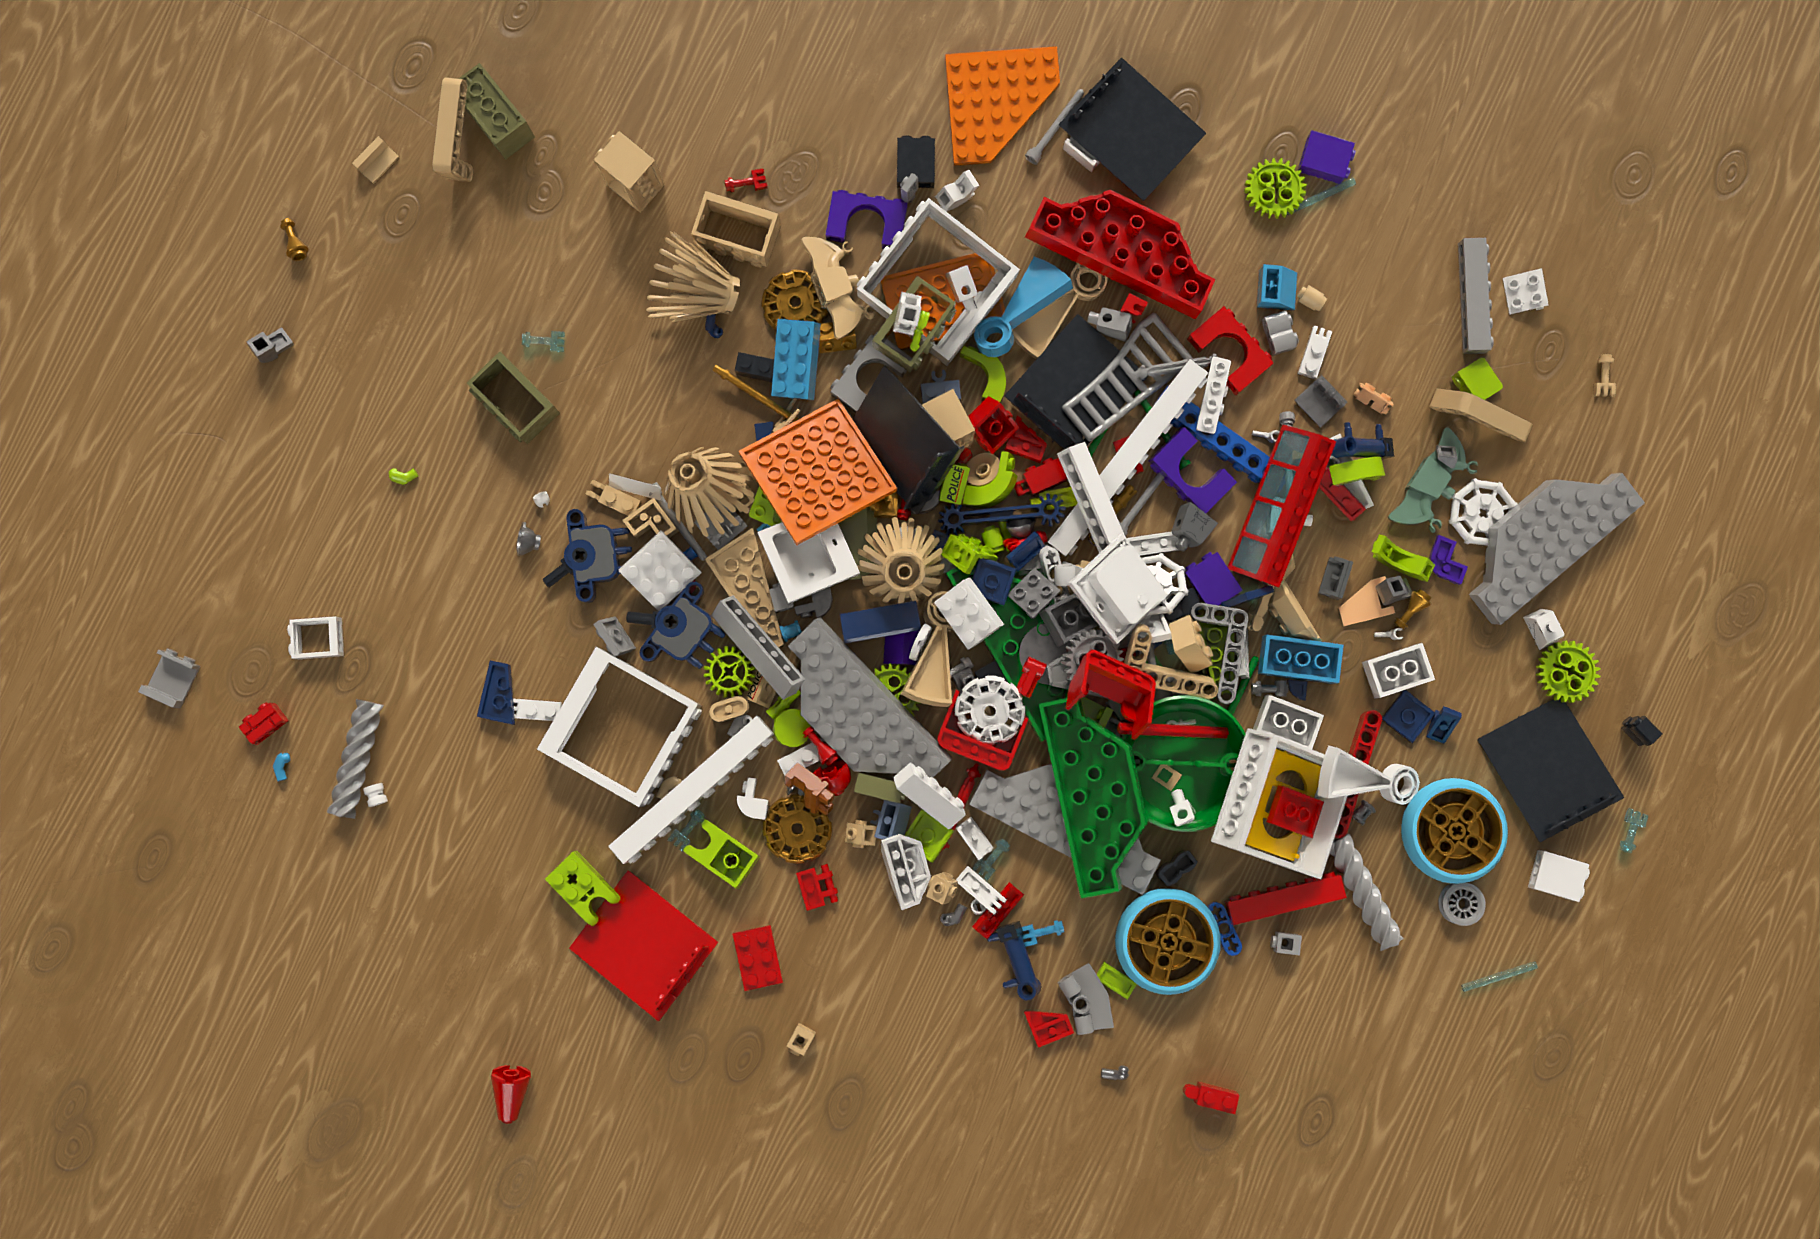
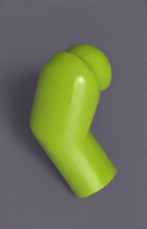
M393 468L388 473L389 479L392 482L402 485L419 477L414 468L406 473L399 472Z

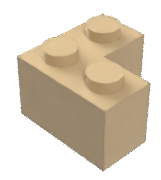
M654 498L622 520L636 538H639L651 528L656 534L662 531L668 538L679 532Z
M1188 615L1169 624L1174 652L1190 673H1195L1212 665L1211 657L1213 653L1209 646H1205L1204 640L1200 635L1202 629L1197 620L1194 621Z

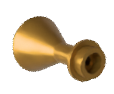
M290 218L283 219L280 222V228L285 230L288 236L286 256L292 258L293 261L304 260L307 257L309 248L296 237L293 230L295 222Z
M1418 589L1417 592L1412 591L1407 611L1400 619L1395 618L1394 624L1402 630L1408 628L1406 623L1413 614L1431 606L1429 602L1431 597L1421 589Z

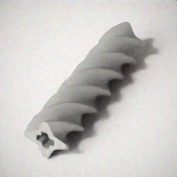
M356 699L357 708L351 716L353 727L349 729L346 735L348 746L341 755L343 765L336 774L338 784L332 790L333 803L327 810L329 814L353 819L356 816L355 806L361 797L360 787L365 781L364 769L370 762L369 750L375 742L374 731L380 722L379 712L384 706Z
M1346 834L1343 838L1334 839L1329 854L1335 857L1334 864L1336 869L1344 874V885L1353 891V902L1362 909L1363 921L1372 926V938L1381 944L1380 951L1399 945V942L1404 938L1400 935L1397 923L1391 918L1388 906L1382 901L1380 890L1372 883L1371 873L1363 865L1361 854L1354 848L1352 837L1350 834Z

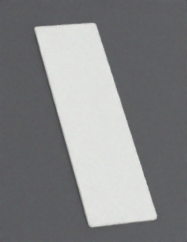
M609 474L610 487L661 500L660 486Z

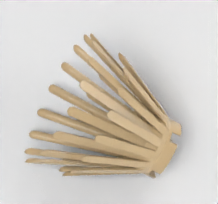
M670 231L671 236L681 246L667 237L665 241L676 248L675 253L683 259L664 249H659L660 254L679 264L678 266L673 265V269L660 264H654V268L682 279L675 278L674 282L669 283L651 280L649 283L652 286L696 295L672 293L670 296L649 295L647 299L664 303L701 305L648 307L646 311H657V314H650L648 317L671 316L669 319H674L672 322L717 313L729 315V311L732 312L739 294L734 289V285L740 287V279L731 276L695 240L693 242L697 247L685 241L677 233Z
M700 447L691 453L686 452L678 455L671 463L673 466L667 475L666 480L668 482L664 490V495H666L670 488L667 506L669 510L671 508L673 510L674 501L676 502V519L679 524L681 523V495L688 531L693 533L692 527H694L690 502L702 534L708 537L706 528L709 527V523L701 506L719 534H724L725 531L720 523L724 522V518L714 505L734 526H738L739 522L726 508L734 513L736 508L733 505H735L743 512L749 513L748 507L725 491L741 499L744 497L743 494L754 497L752 491L723 479L726 478L745 483V480L753 481L751 476L715 468L746 467L744 463L709 461L734 457L730 453L718 454L719 448L717 447L702 451L704 447Z
M897 517L892 518L894 532L890 524L885 526L886 533L882 524L878 523L876 527L883 540L877 532H874L872 537L869 534L864 536L876 551L867 545L863 546V550L858 549L859 555L875 563L860 560V565H857L858 570L877 574L862 576L863 585L882 584L869 591L876 598L890 591L882 600L884 603L894 604L898 596V604L904 603V601L910 602V597L912 602L916 601L919 603L916 594L921 600L932 594L924 586L935 589L941 582V579L930 578L929 576L942 575L944 572V564L930 567L944 558L941 555L942 549L939 548L928 556L940 542L939 537L935 538L933 535H930L922 547L929 530L928 525H924L923 530L918 525L913 539V518H909L908 533L907 523H901L902 538ZM902 566H906L909 568V572L907 574H900L899 569Z

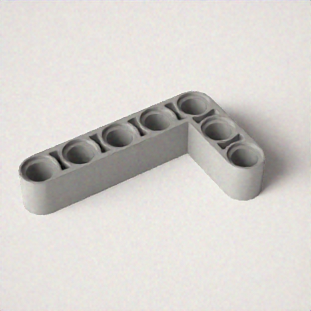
M1197 603L1191 610V616L1195 621L1228 627L1217 693L1218 701L1221 704L1228 705L1236 696L1248 615L1241 609ZM1196 608H1203L1205 615L1197 617L1194 611ZM1222 611L1225 618L1218 621L1214 618V613ZM1241 614L1244 617V622L1241 624L1235 623L1233 620L1234 615ZM1238 633L1241 636V641L1238 643L1232 642L1230 635ZM1230 652L1236 653L1238 660L1230 662L1227 659V654ZM1227 671H1231L1235 675L1234 680L1231 682L1226 681L1224 678V673ZM1228 690L1231 692L1232 697L1229 701L1221 698L1222 691Z

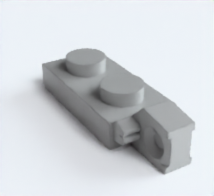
M911 173L909 178L906 176L900 184L902 187L900 191L901 199L907 204L914 200L915 192L918 190V177Z

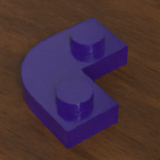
M1437 535L1429 555V559L1435 564L1433 572L1440 578L1461 585L1468 566L1450 560L1457 542Z

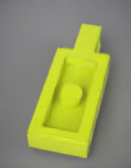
M1071 487L1039 493V497L1042 496L1044 500H1047L1046 494H1050V499L1056 494L1058 496L1056 502L1061 499L1063 500V504L1060 506L1070 507L1078 504ZM1039 497L1030 499V505L1041 504L1042 502ZM1052 505L1045 507L1046 510L1055 509Z

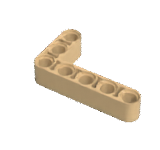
M445 77L441 87L433 170L435 173L451 180L470 182L473 177L472 165L459 159L467 83L464 79Z
M1436 389L1429 406L1436 411L1464 415L1520 442H1526L1533 425L1467 392Z
M1138 624L1133 628L1124 660L1125 664L1147 674L1151 672L1156 673L1153 679L1158 689L1205 699H1212L1217 695L1218 688L1211 677L1146 663L1152 641L1151 632L1145 624ZM1140 632H1147L1144 638L1137 637ZM1136 650L1142 651L1139 656H1133L1132 654ZM1168 677H1175L1174 681L1170 683L1165 682ZM1187 681H1194L1191 686H1184ZM1206 685H1212L1210 690H1203Z

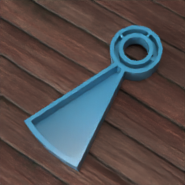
M1033 257L1002 317H989L977 325L974 337L979 351L988 357H999L1007 353L1014 344L1012 329L1073 289L1071 279L1056 266L1045 260ZM993 333L1003 335L998 342L990 343L986 341L988 336Z

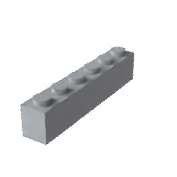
M1463 238L1458 243L1463 354H1486L1494 344L1493 337H1491L1493 321L1490 318L1492 301L1489 299L1491 282L1488 281L1490 263L1487 262L1489 245L1486 242V238Z
M734 595L720 600L711 616L782 699L796 694L805 681L801 673Z

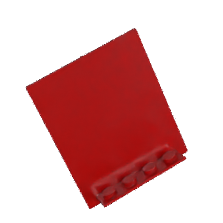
M628 870L614 888L621 900L616 904H611L605 900L595 913L598 916L597 924L591 926L587 923L569 949L653 1018L660 1021L686 985L690 983L698 969L703 967L702 964L716 947L718 941Z

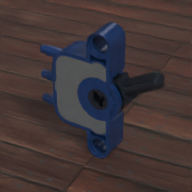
M572 509L567 513L566 517L570 544L567 545L564 551V558L560 560L562 564L544 577L543 582L550 588L570 573L574 575L577 598L584 603H591L596 598L595 583L615 580L621 574L619 569L622 566L619 564L618 555L632 552V547H617L616 536L629 534L630 530L628 528L611 529L602 524L588 526L586 515L578 509ZM580 514L581 520L578 523H573V516ZM580 552L584 554L583 560L578 559L580 557L578 555ZM589 589L591 592L590 597L583 599L582 592Z
M690 582L672 606L663 607L660 611H653V614L627 612V623L652 625L651 628L654 629L640 649L639 654L643 660L655 661L664 651L676 660H686L698 669L703 667V664L693 654L698 647L708 651L710 654L714 652V648L704 641L710 631L721 638H724L726 633L713 623V618L709 613L697 605L704 595V587L701 584ZM692 586L699 587L700 592L698 595H691L690 589ZM673 617L674 620H677V623L671 627L668 620H671ZM649 647L654 650V655L651 658L645 656V650Z

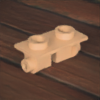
M1360 382L1361 390L1356 389L1353 394L1356 396L1355 399L1368 405L1370 400H1373L1374 402L1370 407L1380 414L1384 413L1386 415L1390 410L1387 406L1394 405L1391 401L1392 398L1383 392L1381 395L1375 392L1376 388L1366 382L1364 385Z

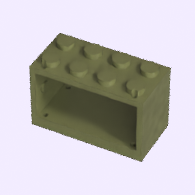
M480 63L459 78L464 79L467 83L466 111L505 160L535 138L526 120Z
M916 276L905 293L918 295L921 291L931 298L932 301L943 306L946 311L933 330L929 331L926 340L911 362L884 344L893 331L899 302L872 340L873 348L910 373L913 369L917 371L923 362V354L928 355L934 346V338L939 339L945 330V322L950 323L956 314V302L918 276Z
M501 352L495 355L467 382L471 387L468 391L480 402L484 401L482 405L494 416L497 414L495 418L506 429L510 427V434L520 443L524 441L529 444L560 414L551 402ZM504 368L545 407L521 432L504 415L505 413L481 392Z

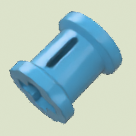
M798 620L785 627L779 626L785 642L802 633Z

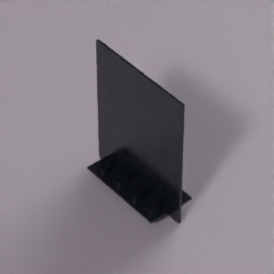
M1121 57L1105 75L1102 74L1103 76L1099 82L1089 90L1084 98L1059 123V126L1144 201L1206 135V132Z
M1077 314L1004 397L1053 440L1052 443L1056 442L1062 449L1065 450L1083 442L1088 446L1091 441H1088L1086 438L1083 439V434L1065 414L1062 406L1098 377L1118 355L1120 350ZM1127 356L1124 357L1134 371L1139 369ZM1118 365L1112 373L1132 396L1138 387L1121 366ZM1106 378L1099 386L1117 408L1120 409L1126 401ZM1094 390L1086 396L1087 400L1105 421L1113 415ZM1080 402L1071 408L1090 432L1099 426Z
M883 366L852 419L896 485V492L906 502L904 509L911 508L916 515L920 513L925 503L932 499L965 446L959 447L886 366Z
M1561 698L1559 700L1552 699L1477 739L1539 842L1568 829L1572 825L1625 798L1567 703L1561 702Z

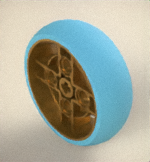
M1449 778L1435 781L1415 794L1404 811L1401 834L1405 850L1417 868L1435 880L1457 884L1479 879L1497 865L1506 848L1508 826L1501 805L1489 791L1468 780ZM1447 792L1466 794L1461 802H1447L1439 806L1432 802L1435 797ZM1465 810L1469 813L1467 820H1464L1462 817V813ZM1483 810L1488 818L1490 828L1488 842L1483 840L1484 826L1479 816ZM1438 814L1442 817L1440 824H1437L1435 821V817ZM1420 818L1426 822L1425 836L1430 845L1426 852H1424L1419 840ZM1453 827L1457 828V834H1452L1454 832L1452 831ZM1471 837L1474 842L1473 846L1469 848L1467 840ZM1444 841L1447 845V848L1445 851L1442 852L1440 850V844ZM1471 855L1477 860L1472 865L1459 870L1442 868L1448 859L1460 860Z
M1172 888L1149 891L1130 903L1119 920L1115 936V946L1119 962L1130 979L1148 991L1165 995L1187 992L1206 980L1217 963L1221 945L1219 928L1210 909L1194 895ZM1168 902L1165 912L1150 917L1144 925L1135 922L1138 916L1147 908L1158 903ZM1188 908L1200 919L1205 931L1206 942L1197 940L1193 926L1185 918ZM1176 917L1177 925L1172 928L1169 926L1168 921L1170 918ZM1147 931H1152L1154 934L1153 939L1150 941H1146L1144 938ZM1168 936H1170L1172 944L1166 946L1164 939H1168ZM1129 940L1139 943L1142 956L1151 965L1148 975L1133 960ZM1185 942H1190L1191 949L1184 952L1182 945ZM1162 955L1167 956V963L1165 965H1159L1158 959ZM1192 958L1201 960L1196 968L1186 976L1175 980H1168L1172 970L1185 966Z

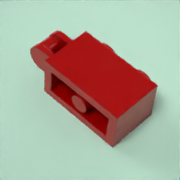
M1051 457L1042 462L1043 465L1037 468L1033 465L1025 469L1026 473H1023V480L1016 482L1014 486L1017 496L1020 497L1030 493L1031 497L1066 482L1067 476L1059 459L1053 460ZM1024 483L1026 484V486H1027V488H1028V489H1026V490H1023V488H1022V486H1021V485L1024 484Z
M1197 1082V1086L1186 1084L1183 1087V1093L1188 1098L1193 1099L1197 1105L1231 1114L1236 1113L1240 1097L1236 1091L1202 1082Z

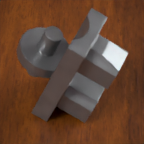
M966 667L961 672L952 675L960 695L963 692L964 686L975 679L970 667ZM969 696L967 701L972 704L974 697Z

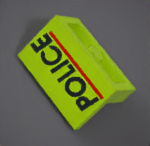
M962 463L953 465V468H951L943 480L939 501L961 505L970 467Z

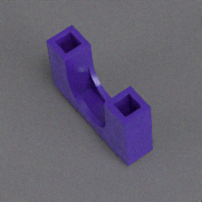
M845 190L833 191L825 234L827 241L844 243L850 218L861 210H872L882 217L885 224L882 249H885L886 246L890 248L896 233L904 230L907 203L902 199L887 200L883 196L868 197L864 193H856L855 195L849 194Z
M1184 427L1179 429L1148 461L1151 463L1150 467L1152 470L1160 473L1164 477L1163 481L1169 487L1173 486L1178 491L1176 494L1181 500H1186L1188 503L1191 502L1204 513H1207L1237 481L1225 469H1219L1200 487H1192L1183 481L1179 473L1180 460L1198 441Z

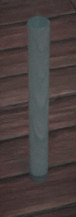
M1351 178L1303 200L1302 203H1299L1298 210L1294 209L1293 213L1356 185L1355 179Z
M1533 961L1461 984L1463 992L1538 969V966Z

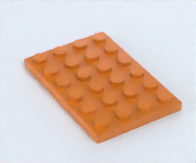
M974 253L886 275L880 283L886 306L891 310H894L900 301L901 292L907 291L916 276L956 302V314L950 323L945 322L944 332L939 339L935 337L933 340L936 342L943 338L965 310L963 302L957 303L946 273L968 265L978 293L983 291L996 274L995 269ZM963 286L961 291L962 294L966 295L968 290ZM920 291L918 296H922L920 303L921 311L930 313L927 325L922 329L923 335L927 337L929 331L933 330L946 309ZM1002 297L985 319L994 316L1002 317L1005 311ZM893 331L899 349L911 348L912 338L904 333Z

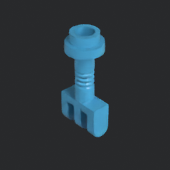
M1058 920L1054 921V925L1034 930L1033 924L1022 927L1023 932L1026 930L1029 932L1023 934L1022 938L1031 939V941L1024 942L1025 947L1038 944L1036 937L1057 933V936H1060L1065 930L1062 921L1058 922Z

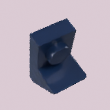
M1445 706L1440 711L1435 710V715L1432 717L1426 737L1444 744L1462 718V713Z

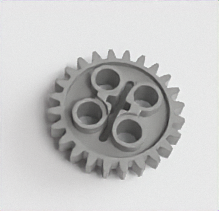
M1090 629L1089 633L1088 631H1082V636L1076 634V641L1070 639L1072 646L1065 647L1069 653L1063 654L1067 661L1062 662V664L1067 665V668L1063 671L1070 673L1067 679L1072 680L1080 665V655L1082 654L1084 657L1089 650H1094L1096 643L1098 644L1097 651L1103 654L1106 652L1105 655L1118 661L1124 660V658L1119 657L1123 650L1117 649L1120 643L1113 644L1107 635L1103 633V630L1097 629L1095 631Z

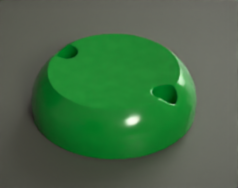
M1188 695L1166 697L1154 702L1151 724H1166L1170 720L1180 722L1179 719L1183 721L1195 719L1196 724H1192V726L1227 727L1229 731L1228 737L1223 739L1139 735L1134 740L1132 735L1122 734L1121 739L1132 746L1133 755L1139 757V759L1134 760L1135 763L1139 764L1136 766L1148 821L1161 828L1173 831L1203 830L1217 824L1234 772L1228 767L1235 768L1236 763L1229 762L1231 760L1237 761L1246 733L1233 715L1210 700ZM1161 764L1167 765L1182 774L1171 791L1152 779ZM1163 768L1157 777L1167 783L1173 774ZM1178 789L1183 791L1185 800H1188L1196 811V814H1194L1195 819L1181 826H1176L1170 807L1175 805L1171 793Z

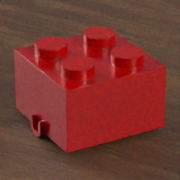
M990 396L968 415L975 429L973 438L982 449L991 454L995 453L1019 427L1012 419L1013 415L1008 410L1006 411L999 401Z

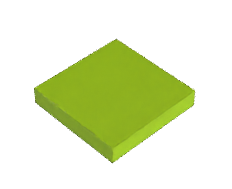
M921 809L904 836L920 841L926 859L933 863L954 830L951 828L947 829L930 814Z

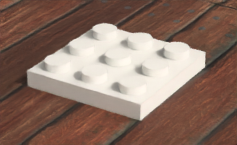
M662 531L654 536L619 569V572L658 611L665 607L690 582L701 574V571Z

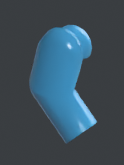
M280 753L276 756L273 769L277 781L287 779L284 765L291 760L289 753Z

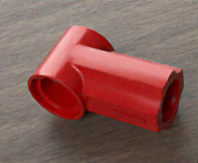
M1030 656L1027 658L1022 669L1023 673L1016 686L1021 695L1028 698L1031 697L1047 664Z

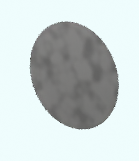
M1045 624L1039 625L1040 633H1049ZM1036 626L1025 635L1021 642L1019 650L1022 667L1024 666L1029 656L1048 665L1068 652L1065 648L1066 646L1071 647L1072 645L1069 641L1057 647L1051 634L1041 636L1037 632ZM1045 669L1041 679L1038 680L1039 683L1049 685L1047 669Z

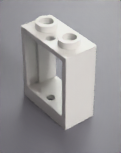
M322 617L290 620L287 630L291 644H289L288 650L292 659L344 656L342 618ZM329 624L330 651L302 653L301 626Z

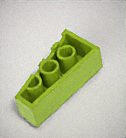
M1214 616V618L1221 621L1225 616ZM1199 622L1202 629L1200 635L1204 640L1205 646H1209L1213 653L1211 657L1212 665L1207 667L1208 674L1215 681L1218 688L1228 627ZM1234 633L1230 635L1232 642H1234ZM1234 652L1227 654V659L1230 662H1234ZM1231 671L1225 672V680L1228 682L1233 681L1234 673ZM1224 690L1221 694H1231V692Z

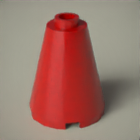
M504 1065L492 1070L491 1081L497 1116L502 1123L510 1124L518 1119L531 1079V1071L525 1067L516 1066V1069H510V1065Z

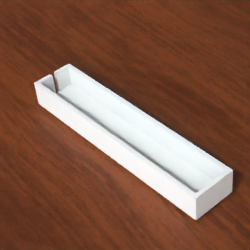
M756 716L608 847L623 864L628 862L631 864L637 861L642 856L641 851L649 850L657 843L655 841L657 837L661 838L672 830L670 826L673 823L675 825L679 824L686 817L685 813L688 810L693 811L701 804L699 800L708 798L715 792V786H722L730 779L728 775L732 771L734 773L738 772L744 766L743 762L747 758L751 760L759 753L757 749L761 746L766 747L774 740L772 738L774 735L772 730L760 717Z

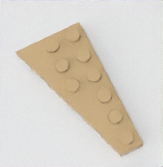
M751 528L705 560L729 597L734 595L777 647L780 648L784 645L772 603L754 529Z

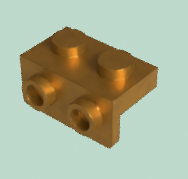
M833 322L821 324L820 353L857 348L855 329L841 339H836Z
M895 492L871 505L870 510L874 511L873 517L891 519L897 517L898 493Z

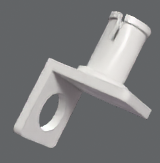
M1182 790L1173 791L1171 796L1175 805L1170 807L1176 826H1181L1194 820L1196 811L1190 802L1185 800Z

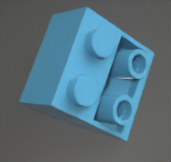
M1263 264L1259 270L1257 307L1295 310L1297 272L1284 266Z

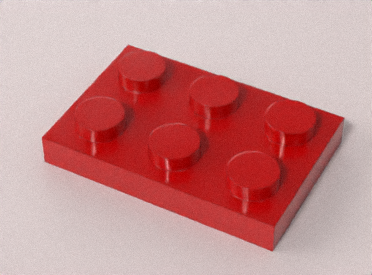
M1278 785L1266 822L1313 838L1324 801Z
M771 925L733 933L744 991L783 983Z

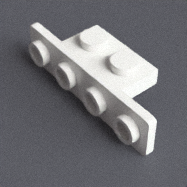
M1213 357L1211 360L1196 427L1197 431L1210 434L1216 432L1219 415H1222L1224 409L1222 400L1223 397H1226L1228 391L1226 383L1231 365L1230 360Z

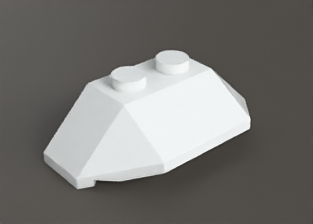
M901 834L881 840V852L892 889L901 910L920 904L931 878L922 843Z

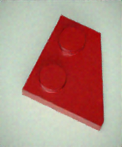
M1017 416L1015 423L1019 429L1008 439L1004 451L1041 463L1047 443L1038 437L1036 432L1031 427L1028 428L1022 422V419Z
M1024 1011L1038 1048L1074 1033L1069 1018L1065 1013Z

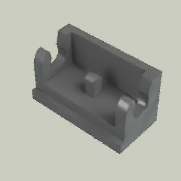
M1335 556L1334 558L1329 557L1318 594L1336 600L1342 599L1353 561Z

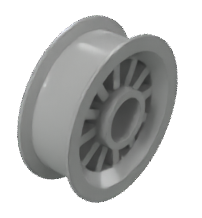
M1451 883L1441 891L1438 900L1439 910L1443 917L1457 925H1472L1479 921L1485 912L1486 903L1484 895L1476 886L1470 883ZM1461 899H1464L1465 906L1460 909L1458 903Z

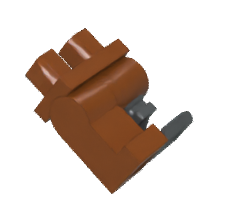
M797 762L785 775L786 794L789 795L796 787L799 788L798 794L804 796V806L811 809L810 812L814 815L820 811L827 816L833 809L834 805L831 802L835 795L828 790L829 783L825 780L822 782L819 777Z

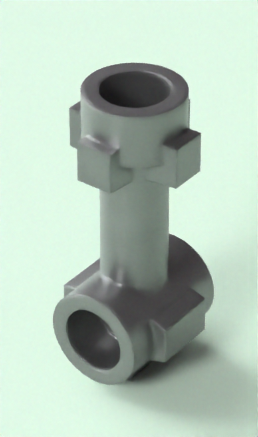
M1261 681L1251 683V694H1255V696H1261V693L1275 692V696L1282 697L1287 696L1288 693L1286 681H1275V685H1261Z

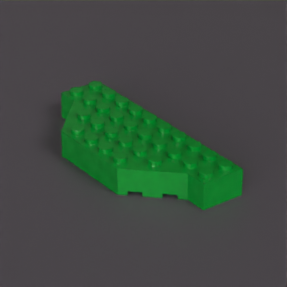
M979 558L970 574L964 573L958 567L946 573V577L952 587H955L964 579L973 578ZM1013 578L1009 592L1021 579ZM1007 596L1004 606L988 601L1004 625L984 639L983 642L993 660L999 666L1006 681L1017 686L1023 673L1019 657L1023 638L1036 626L1037 632L1041 636H1048L1050 632L1047 634L1040 633L1039 625L1045 624L1040 614L1031 619L1026 614V611ZM1050 602L1044 609L1052 606V602ZM1037 682L1030 698L1022 695V703L1025 705L1026 718H1029L1028 721L1039 741L1042 742L1046 740L1039 704L1067 698L1068 689Z
M1067 698L1039 704L1080 898H1087L1118 892L1122 889L1118 869L1145 829L1148 819L1132 746L1084 714L1081 698L1070 710L1066 709Z

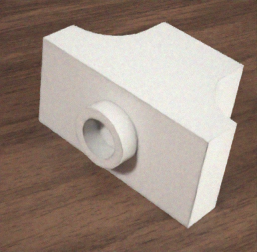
M901 292L893 331L913 335L919 321L922 296Z

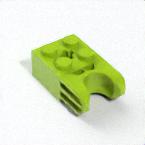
M704 819L701 825L710 835L711 842L709 846L705 849H696L691 845H686L683 851L730 885L739 889L760 856ZM734 857H736L737 859L735 861H737V863L735 865H731L730 867V862H728L729 858L733 859Z
M573 851L545 878L557 893L591 926H595L598 922V916L592 909V902L595 897H603L611 904H616L621 900L619 894L578 851ZM571 875H577V883L571 881Z

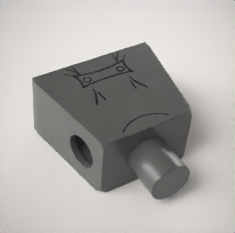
M1191 502L1181 505L1172 528V534L1179 539L1175 547L1180 551H1186L1188 546L1193 548L1201 545L1218 523Z

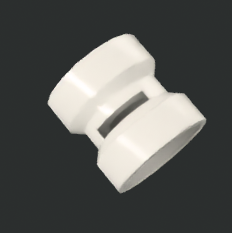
M383 783L363 788L364 794L368 796V807L388 802L387 796L383 794Z

